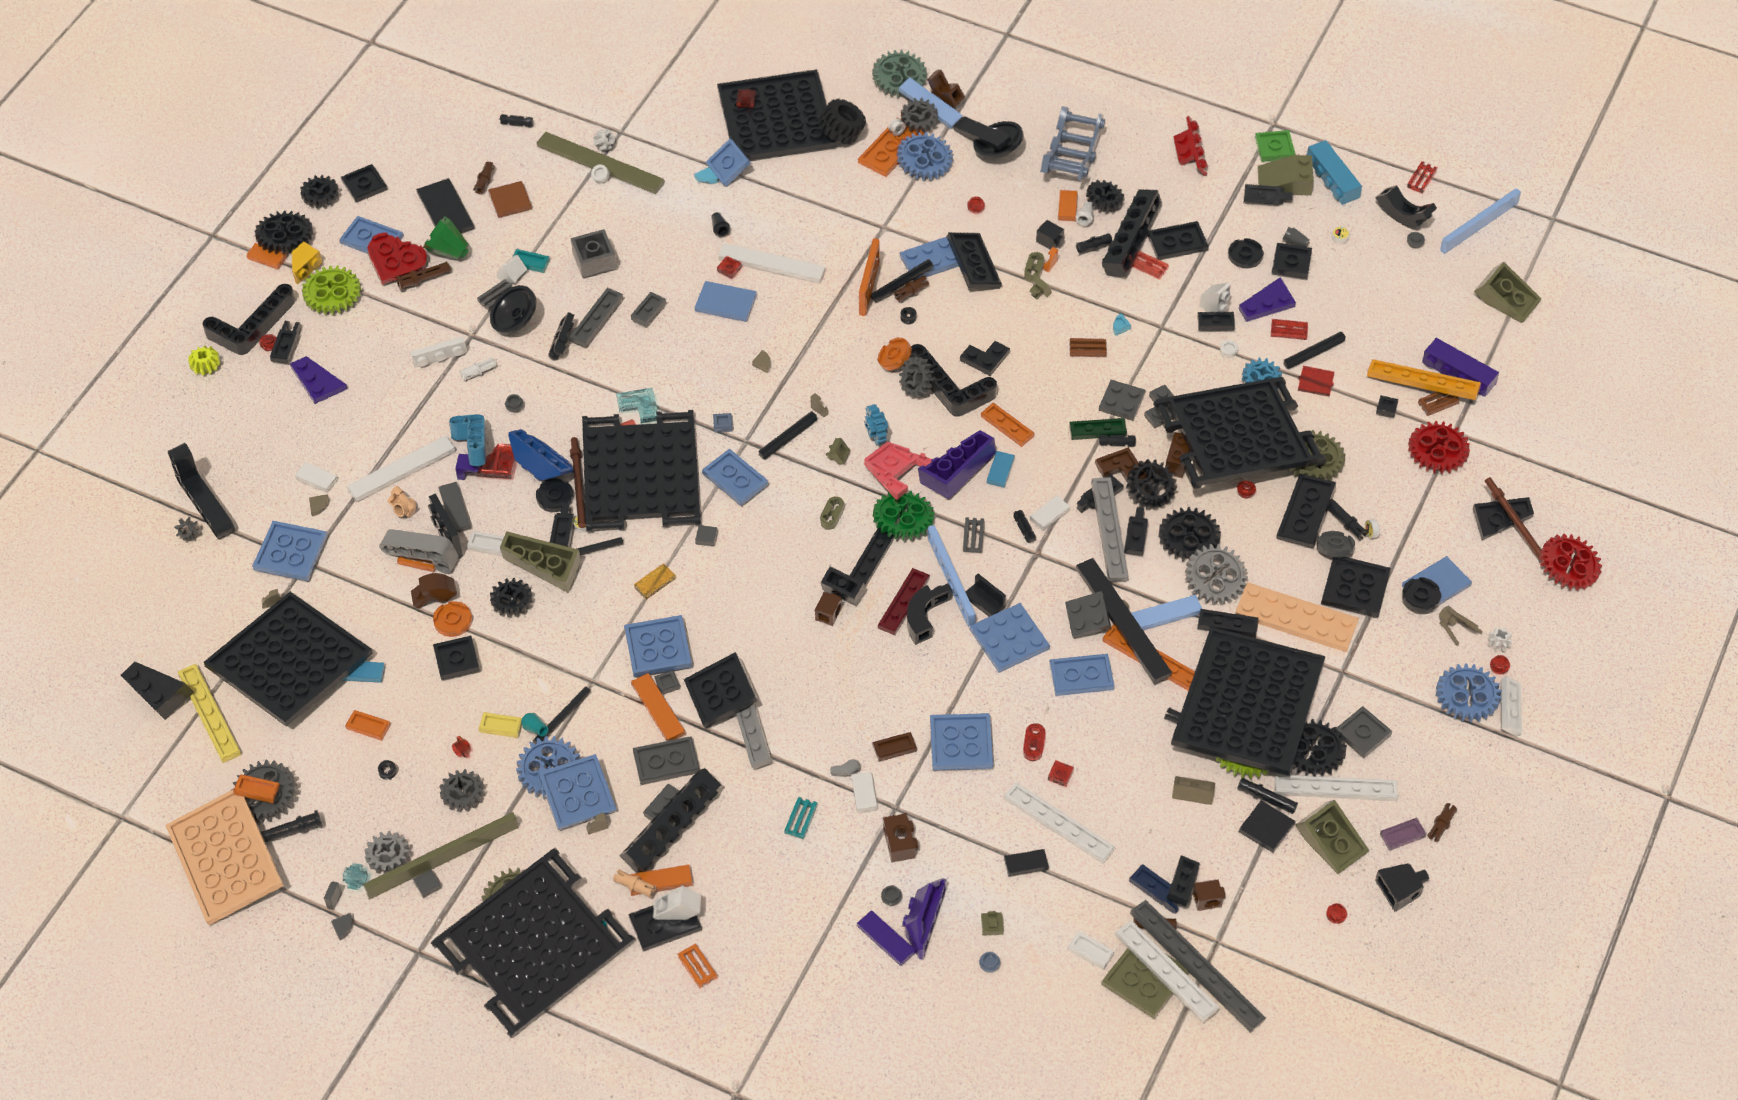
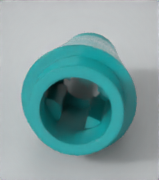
M527 713L522 717L521 724L525 731L541 737L548 733V727L536 713Z

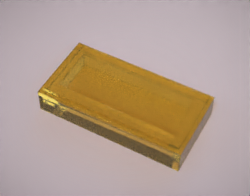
M663 563L636 582L634 588L647 600L674 581L676 575Z

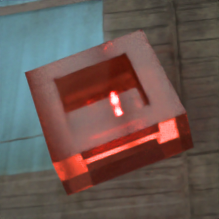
M738 89L737 107L754 108L755 90Z
M726 256L717 266V272L732 279L742 268V263Z
M1055 760L1049 772L1048 780L1067 787L1074 772V767Z

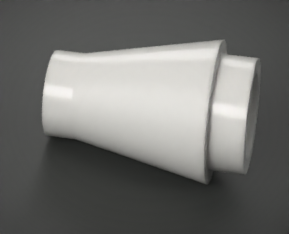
M1085 202L1076 214V221L1081 226H1087L1093 221L1094 206H1092L1091 202Z

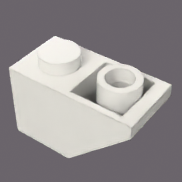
M1227 282L1210 286L1201 294L1199 307L1207 312H1226L1229 307L1228 301L1231 295V284Z
M684 886L678 887L655 899L653 918L687 920L700 913L701 894Z

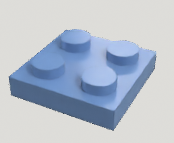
M731 138L706 161L707 165L726 187L751 164L750 160Z

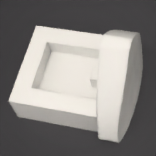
M515 255L499 268L497 279L501 281L506 279L507 283L514 284L527 268L519 256Z

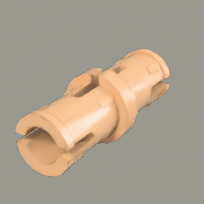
M620 869L616 871L618 875H614V882L628 887L632 892L637 891L649 898L653 896L656 890L655 885L641 880L637 875L632 876Z

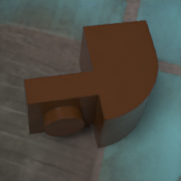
M941 69L936 70L927 79L932 89L931 93L950 107H956L965 98L959 84H949Z
M431 573L418 578L419 585L411 590L413 606L418 609L432 599L444 604L457 594L454 578L441 573Z

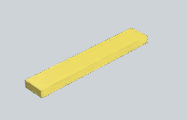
M196 663L177 671L181 681L194 691L190 699L222 763L240 756V750Z

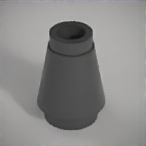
M1288 227L1283 236V240L1291 245L1307 247L1310 241L1309 238L1294 227Z

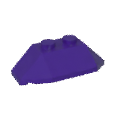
M945 878L928 883L918 889L915 897L910 898L908 909H910L909 915L905 914L902 927H905V937L916 950V955L921 960L924 958L946 892L947 879Z

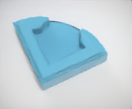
M710 167L694 174V178L699 182H709V184L718 182V177Z
M1122 313L1116 316L1113 323V333L1115 336L1131 329V324Z

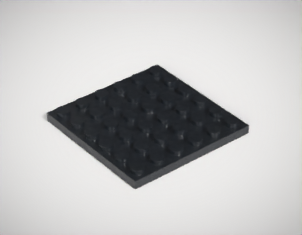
M817 69L717 84L728 137L737 144L749 160L836 147V141L826 136L819 125V117L827 105Z
M290 591L206 659L204 666L287 727L369 658L373 652L366 644Z

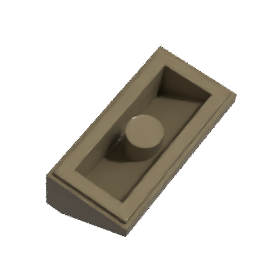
M1175 776L1172 798L1211 805L1215 783Z

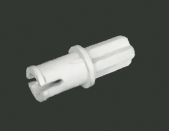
M491 357L480 363L474 362L473 365L459 370L462 379L466 381L474 376H481L482 372L494 368L496 362Z

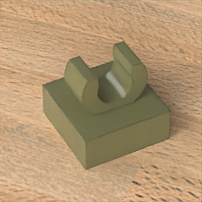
M1035 275L1031 279L1033 287L1030 289V292L1032 293L1031 296L1036 300L1042 294L1048 297L1052 293L1049 285Z
M835 438L833 444L829 445L830 451L825 455L829 460L834 459L838 465L844 464L850 449L842 438Z
M988 911V913H981L982 936L1003 935L1002 912Z

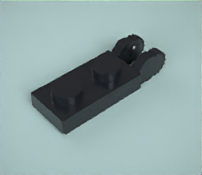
M570 312L560 321L548 355L553 361L557 360L564 353L565 344L569 339L567 334L574 326L572 322L574 314Z
M284 321L270 354L271 362L289 364L298 335L300 334V322H295L291 331L290 321Z

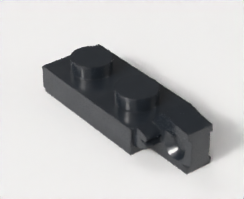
M1245 184L1243 202L1279 205L1283 204V200L1292 201L1293 193L1284 192L1285 188L1279 186Z
M1112 474L1106 477L1111 478L1114 496L1124 489V485ZM1092 488L1083 493L1077 502L1076 509L1080 513L1089 508H1095Z
M562 503L561 513L554 515L550 537L551 543L570 547L574 523V513H571L570 503Z
M1137 507L1135 517L1130 516L1124 553L1143 556L1148 520L1143 518L1144 508Z

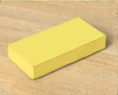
M483 712L478 729L480 733L518 738L522 726V718Z

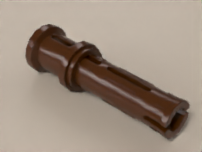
M446 261L418 272L412 270L409 274L397 275L396 282L399 290L403 291L404 288L413 285L418 286L419 282L450 273L451 269Z

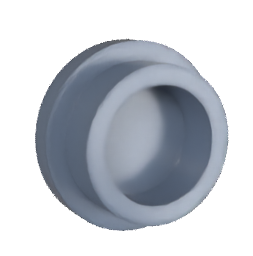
M989 951L980 957L979 965L985 972H994L1000 967V958L996 953Z

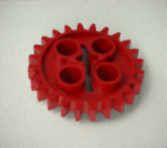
M1436 420L1434 425H1432L1428 421L1427 426L1421 424L1420 429L1416 427L1415 431L1411 433L1408 451L1411 452L1410 457H1415L1414 463L1420 462V468L1425 465L1426 471L1431 468L1433 473H1436L1437 470H1440L1441 474H1443L1444 470L1451 473L1452 468L1457 471L1459 466L1463 467L1464 462H1467L1470 453V443H1467L1468 437H1463L1464 432L1458 433L1459 427L1453 429L1452 423L1445 426V421H1443L1439 425Z
M1565 533L1561 537L1558 534L1554 538L1550 537L1540 551L1541 556L1539 557V559L1543 560L1540 565L1546 567L1544 572L1550 573L1548 578L1554 577L1555 584L1561 582V587L1568 585L1569 590L1574 586L1577 591L1581 587L1585 590L1587 586L1591 587L1597 581L1602 572L1600 570L1602 564H1599L1601 558L1595 557L1598 552H1592L1593 545L1587 546V540L1581 542L1579 536L1577 539H1574L1572 534L1567 538Z

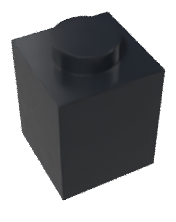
M1046 220L1037 229L1036 242L1051 250L1052 247L1057 248L1064 243V229L1053 222Z

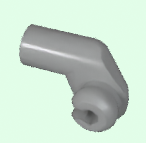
M850 759L842 765L831 766L830 772L832 776L851 775L854 772H858L861 766L858 760Z

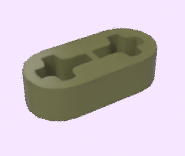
M1032 252L1029 255L1024 271V278L1027 282L1032 283L1031 279L1035 275L1040 278L1044 266V255L1042 253Z
M838 496L829 498L820 516L822 528L831 530L837 526L844 511V501Z

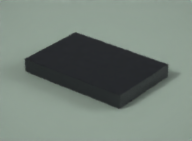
M1198 221L1149 230L1147 233L1158 261L1209 250V245Z
M654 905L628 914L643 952L702 931L697 915L687 920L653 918Z

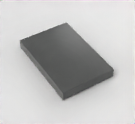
M692 736L633 748L640 785L693 775L700 770Z

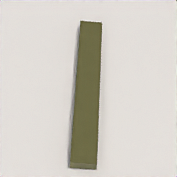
M546 131L536 142L539 148L591 169L596 165H604L609 169L611 177L657 194L665 183L664 178Z
M514 812L507 814L364 883L367 897L370 900L519 828L517 817Z

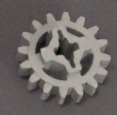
M388 831L387 835L380 832V837L372 836L373 842L368 841V848L364 849L366 862L369 864L370 869L375 867L376 873L383 870L385 874L388 870L401 866L402 863H408L407 857H410L409 844L404 836H399L398 832L394 835H391V831Z

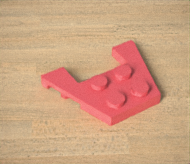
M886 442L864 459V465L897 500L908 491V486L897 480V478L914 465L920 467L922 465L927 466L931 463L932 459L927 458L924 453L918 455L910 452L909 448Z

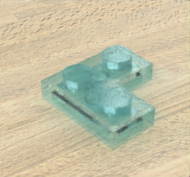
M653 388L616 394L619 412L638 409L641 423L657 421L656 412L658 411Z

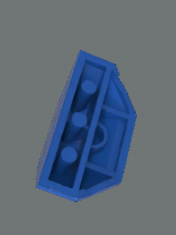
M523 429L509 432L508 437L515 461L523 469L532 473L536 479L542 481L573 472L571 463L545 442L533 435L527 434Z

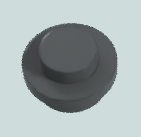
M1419 232L1410 233L1407 236L1408 245L1414 249L1420 248L1425 242L1424 235Z
M517 394L509 395L505 401L506 409L512 412L521 410L524 405L523 399Z
M889 885L882 890L881 899L886 905L894 906L901 901L902 893L896 886Z

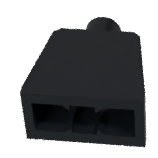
M1406 863L1378 870L1375 881L1393 911L1396 912L1422 895L1424 888L1422 883L1429 881V875L1425 869L1415 872L1411 864Z

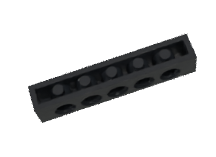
M1138 189L1133 197L1132 203L1127 209L1126 215L1121 221L1120 227L1108 248V252L1102 259V267L1107 276H1127L1162 204L1158 190Z
M706 768L697 771L619 856L635 873L642 870L646 872L653 865L652 860L656 856L660 857L666 851L665 846L669 842H674L680 834L678 832L681 828L685 829L692 823V816L695 813L698 815L706 807L704 803L708 799L711 801L719 793L717 789L721 784ZM696 789H698L701 793L700 798L697 797L695 794ZM683 803H685L688 807L687 812L684 811L682 808ZM670 817H672L675 821L674 826H672L669 822ZM656 831L661 833V840L656 837ZM643 845L648 848V855L643 852Z

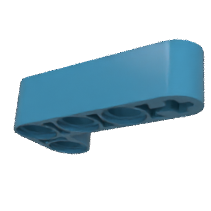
M472 414L451 417L449 419L451 438L454 440L467 439L469 464L472 466L485 464L486 427L484 416Z

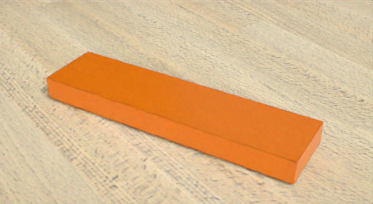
M649 673L632 680L631 685L665 740H674L684 736L685 730Z

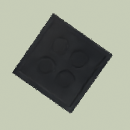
M1333 557L1321 604L1378 618L1391 568L1349 557Z
M736 652L683 679L705 729L758 701Z

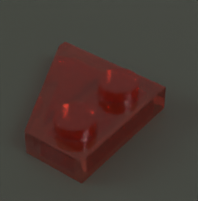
M498 443L493 452L486 457V463L479 468L478 472H475V476L511 479L515 464L511 444Z

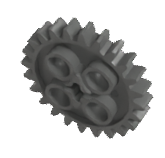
M265 760L264 765L257 761L256 767L249 764L250 770L242 769L244 775L268 781L273 779V782L280 784L274 803L245 797L255 820L257 818L262 823L263 818H266L269 822L272 815L277 819L279 811L284 814L283 808L291 807L288 801L295 800L292 794L297 793L294 788L297 785L294 781L295 777L288 767H285L282 763L277 764L275 760L271 764L268 760Z

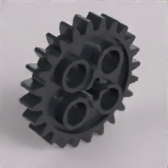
M286 210L283 211V214H280L278 211L276 215L270 213L269 218L264 216V221H259V225H256V230H254L258 246H262L263 250L268 249L269 253L274 250L275 254L279 251H282V254H285V251L292 253V250H295L303 242L309 244V240L312 239L313 235L312 222H310L309 218H306L305 215L300 216V212L293 214V211L286 213Z
M1180 507L1179 512L1173 510L1172 515L1167 513L1166 519H1162V524L1159 526V543L1163 544V550L1168 549V555L1174 553L1175 559L1181 556L1182 561H1184L1185 558L1189 559L1192 554L1195 555L1194 553L1197 549L1201 551L1202 546L1208 549L1209 545L1212 544L1214 549H1216L1221 539L1220 525H1216V519L1211 520V514L1205 516V510L1199 513L1198 508L1191 511L1190 507H1188L1187 511H1184Z
M1311 719L1310 723L1306 721L1292 768H1298L1297 773L1304 770L1305 776L1312 772L1313 776L1316 777L1317 772L1324 776L1325 771L1331 774L1332 768L1338 770V766L1342 765L1343 759H1345L1347 745H1345V738H1341L1342 733H1336V727L1330 729V723L1322 725V720H1319L1318 724L1314 722V719Z

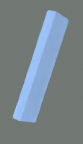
M910 77L899 87V92L913 102L914 98L917 101L923 98L924 102L929 100V104L934 103L935 108L938 110V120L950 129L963 117L962 114Z
M1196 595L1132 612V615L1141 628L1146 630L1199 615L1202 607Z

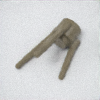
M1450 606L1444 607L1439 613V618L1441 619L1439 624L1445 628L1456 645H1459V642L1448 625L1453 626L1458 621H1461L1479 634L1483 632L1478 628L1477 624L1457 613Z

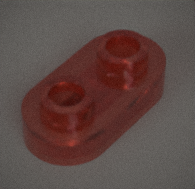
M1038 723L1030 724L1025 731L1023 756L1029 761H1038L1043 755L1046 731Z

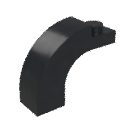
M1397 185L1384 189L1375 197L1381 208L1392 219L1407 227H1419L1427 219L1433 216L1432 213L1437 209L1434 203L1423 206L1412 204L1403 196Z
M949 583L937 586L933 590L926 585L911 598L907 608V629L915 645L933 637V626L926 617V614L932 608L952 600V588Z

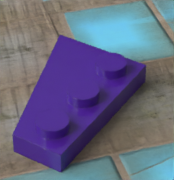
M1280 277L1239 304V311L1245 321L1248 322L1294 308L1296 302Z
M307 356L290 363L291 369L314 404L348 389L346 383Z

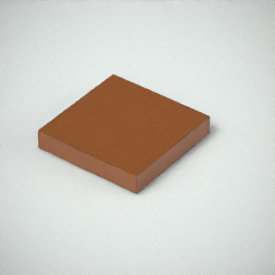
M522 181L488 189L498 218L532 209Z

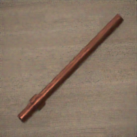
M573 437L571 438L570 458L573 461L578 527L584 528L586 521L580 466L581 449L579 448L578 438Z
M1491 477L1487 478L1484 482L1491 490V495L1495 501L1498 500L1539 559L1542 549L1506 500L1502 489L1497 487Z

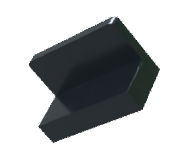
M977 573L975 575V584L965 592L970 603L990 617L1005 609L1006 595Z

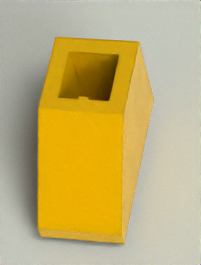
M305 242L292 251V272L296 284L307 278L311 272L322 264L320 251Z

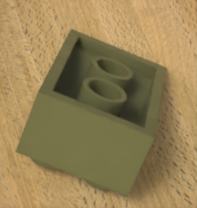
M1292 155L1258 166V185L1279 186L1285 188L1284 192L1293 193V195L1311 196L1314 182L1312 155Z
M1504 261L1494 267L1474 291L1487 305L1520 323L1524 322L1542 299Z
M1335 799L1325 802L1295 824L1305 841L1337 874L1370 851Z

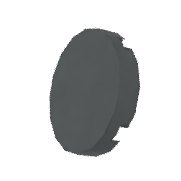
M1326 531L1317 537V548L1325 555L1347 557L1355 550V540L1350 535L1348 537L1344 536V533L1340 531Z

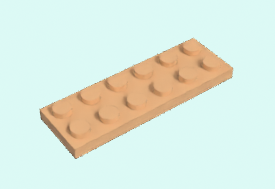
M1248 582L1235 611V614L1259 617L1258 624L1344 652H1347L1359 620L1357 617Z

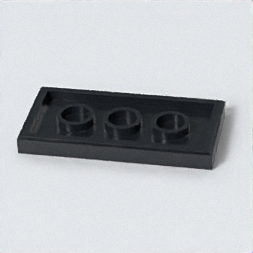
M449 178L416 189L434 227L446 216L461 234L474 229V224Z
M948 232L946 237L967 287L1000 289L1002 286L1001 280L981 234Z
M1299 474L1276 538L1314 548L1334 494L1336 482Z

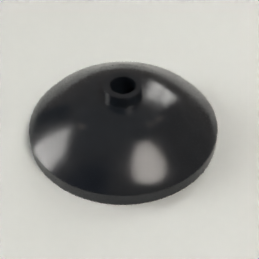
M1012 121L993 123L989 127L1010 135L1012 141L1001 150H997L974 140L973 148L979 156L984 158L996 159L1004 157L1015 151L1021 144L1024 137L1022 127Z
M517 285L503 292L495 301L490 312V323L493 329L500 334H511L526 326L536 309L535 293L524 285Z

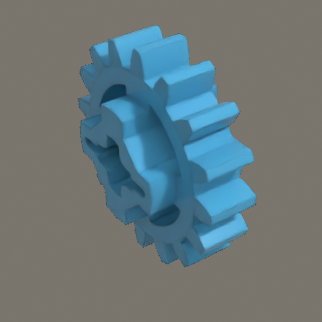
M1258 358L1256 362L1252 359L1251 363H1246L1245 368H1243L1242 381L1248 383L1281 377L1282 372L1279 371V366L1274 367V361L1268 363L1267 358L1264 361Z
M877 404L866 406L864 425L870 438L873 437V441L877 445L886 443V433H888L887 428L889 427L884 412H880Z

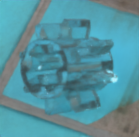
M353 863L350 867L345 868L342 880L348 884L347 888L357 890L360 888V885L364 886L363 884L366 883L368 872L362 869V864Z

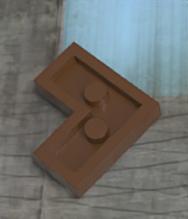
M1129 447L1095 459V465L1103 477L1120 471L1125 480L1129 477L1128 472L1132 470L1133 465H1138L1139 463ZM1146 474L1138 475V481L1145 479Z

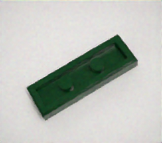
M1125 418L1069 422L1071 440L1096 439L1101 434L1109 437L1110 435L1127 436Z

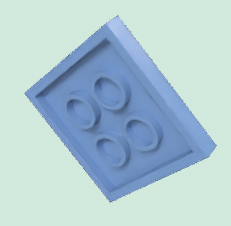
M272 521L252 565L253 570L308 581L328 537L327 531Z
M1021 603L970 625L971 633L998 673L1050 650V644Z
M682 615L624 625L634 677L643 676L647 673L650 675L692 667Z
M990 713L930 715L932 770L993 769Z
M596 754L538 772V777L558 830L595 819L596 815L603 812L605 815L616 812L614 801Z

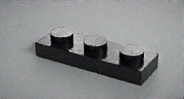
M1200 609L1197 629L1209 631L1210 627L1256 638L1259 617Z
M1182 855L1180 856L1166 899L1176 904L1187 906L1200 865L1199 862Z

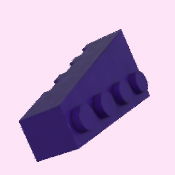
M979 430L961 441V445L948 449L946 454L940 458L935 457L932 459L931 463L927 466L922 465L918 468L920 483L950 499L996 453L994 437Z

